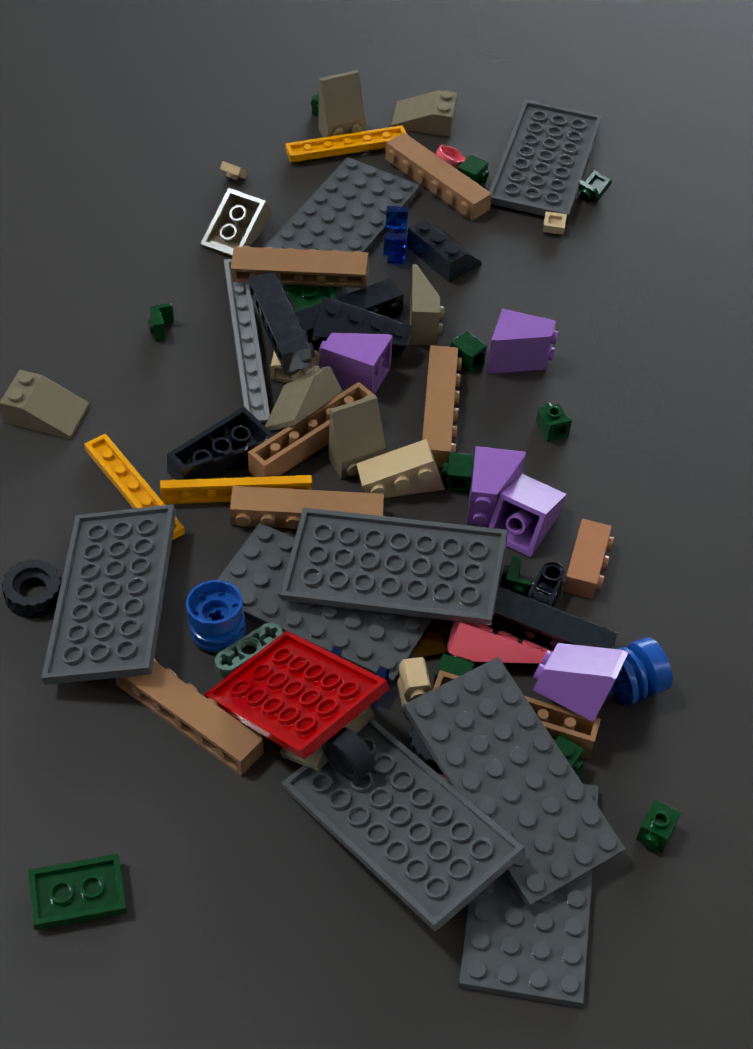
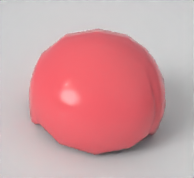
M440 145L436 151L437 156L457 170L458 166L466 160V157H463L456 148Z

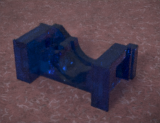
M387 206L385 228H390V232L385 233L383 252L384 256H388L387 263L405 264L408 207Z

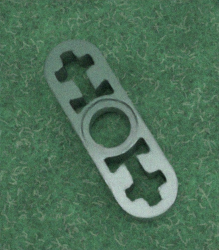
M266 623L220 651L215 657L216 673L226 678L283 634L282 628L275 623ZM267 634H269L270 636H274V635H275V638H274V639H273L272 637H267V638H266V635H267ZM245 646L256 648V652L253 654H245L241 650ZM224 661H225L226 663H231V662H232V665H231V666H228L227 664L222 665V662H224Z

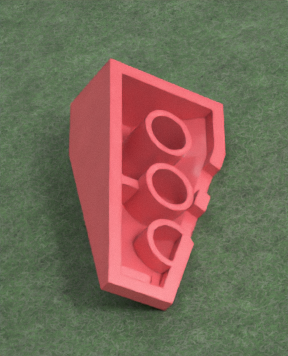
M453 621L447 649L452 654L451 656L462 657L474 662H489L499 657L503 663H541L547 650H549L526 640H523L522 644L518 643V638L505 631L494 633L493 629L488 627L489 625Z

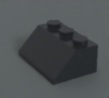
M423 219L408 227L407 248L446 281L451 282L482 264L481 260L432 222Z

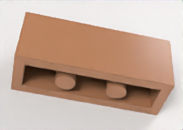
M586 519L581 520L563 592L593 599L595 590L601 591L604 575H600V570L606 571L609 556L605 555V551L611 552L614 537L609 535L612 526Z

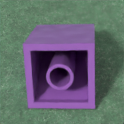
M502 309L491 340L487 373L545 370L548 360L553 361L556 348L552 347V344L556 345L559 331L555 330L556 321Z
M331 333L328 339L322 341L319 354H321V361L319 367L330 366L341 389L347 390L360 382L375 394L391 367L393 336L389 334Z
M476 446L467 524L477 526L490 525L500 493L522 475L526 452Z
M522 474L500 493L489 528L508 530L506 546L531 557L560 515L567 494Z
M557 643L553 652L547 650L542 662L539 664L533 676L537 680L533 691L594 722L620 672L628 652L618 649Z

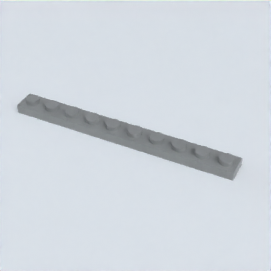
M224 259L243 405L265 426L270 412L249 283L233 282L230 269L232 259Z

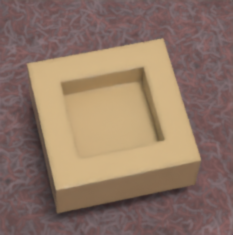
M222 161L220 169L227 172V177L238 180V177L246 179L247 170Z
M546 212L542 232L564 235L567 214Z

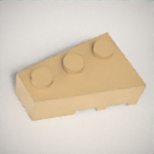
M427 439L356 463L365 493L384 494V498L445 490Z

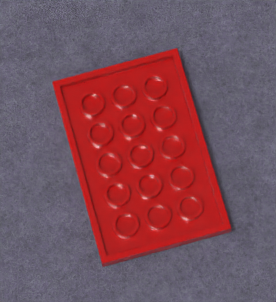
M286 630L204 695L207 699L212 698L222 710L300 758L306 759L327 740L335 736L350 721L357 718L361 712L377 701L390 688L387 680Z

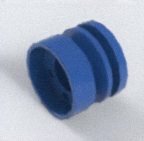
M211 580L203 582L191 590L187 596L186 610L192 641L200 649L219 653L245 636L246 623L243 598L236 586L226 581Z
M644 637L630 643L627 647L617 648L618 650L628 652L620 672L610 689L611 694L621 705L629 707L637 701H643L647 696H655L671 688L673 676L669 660L664 650L654 639Z

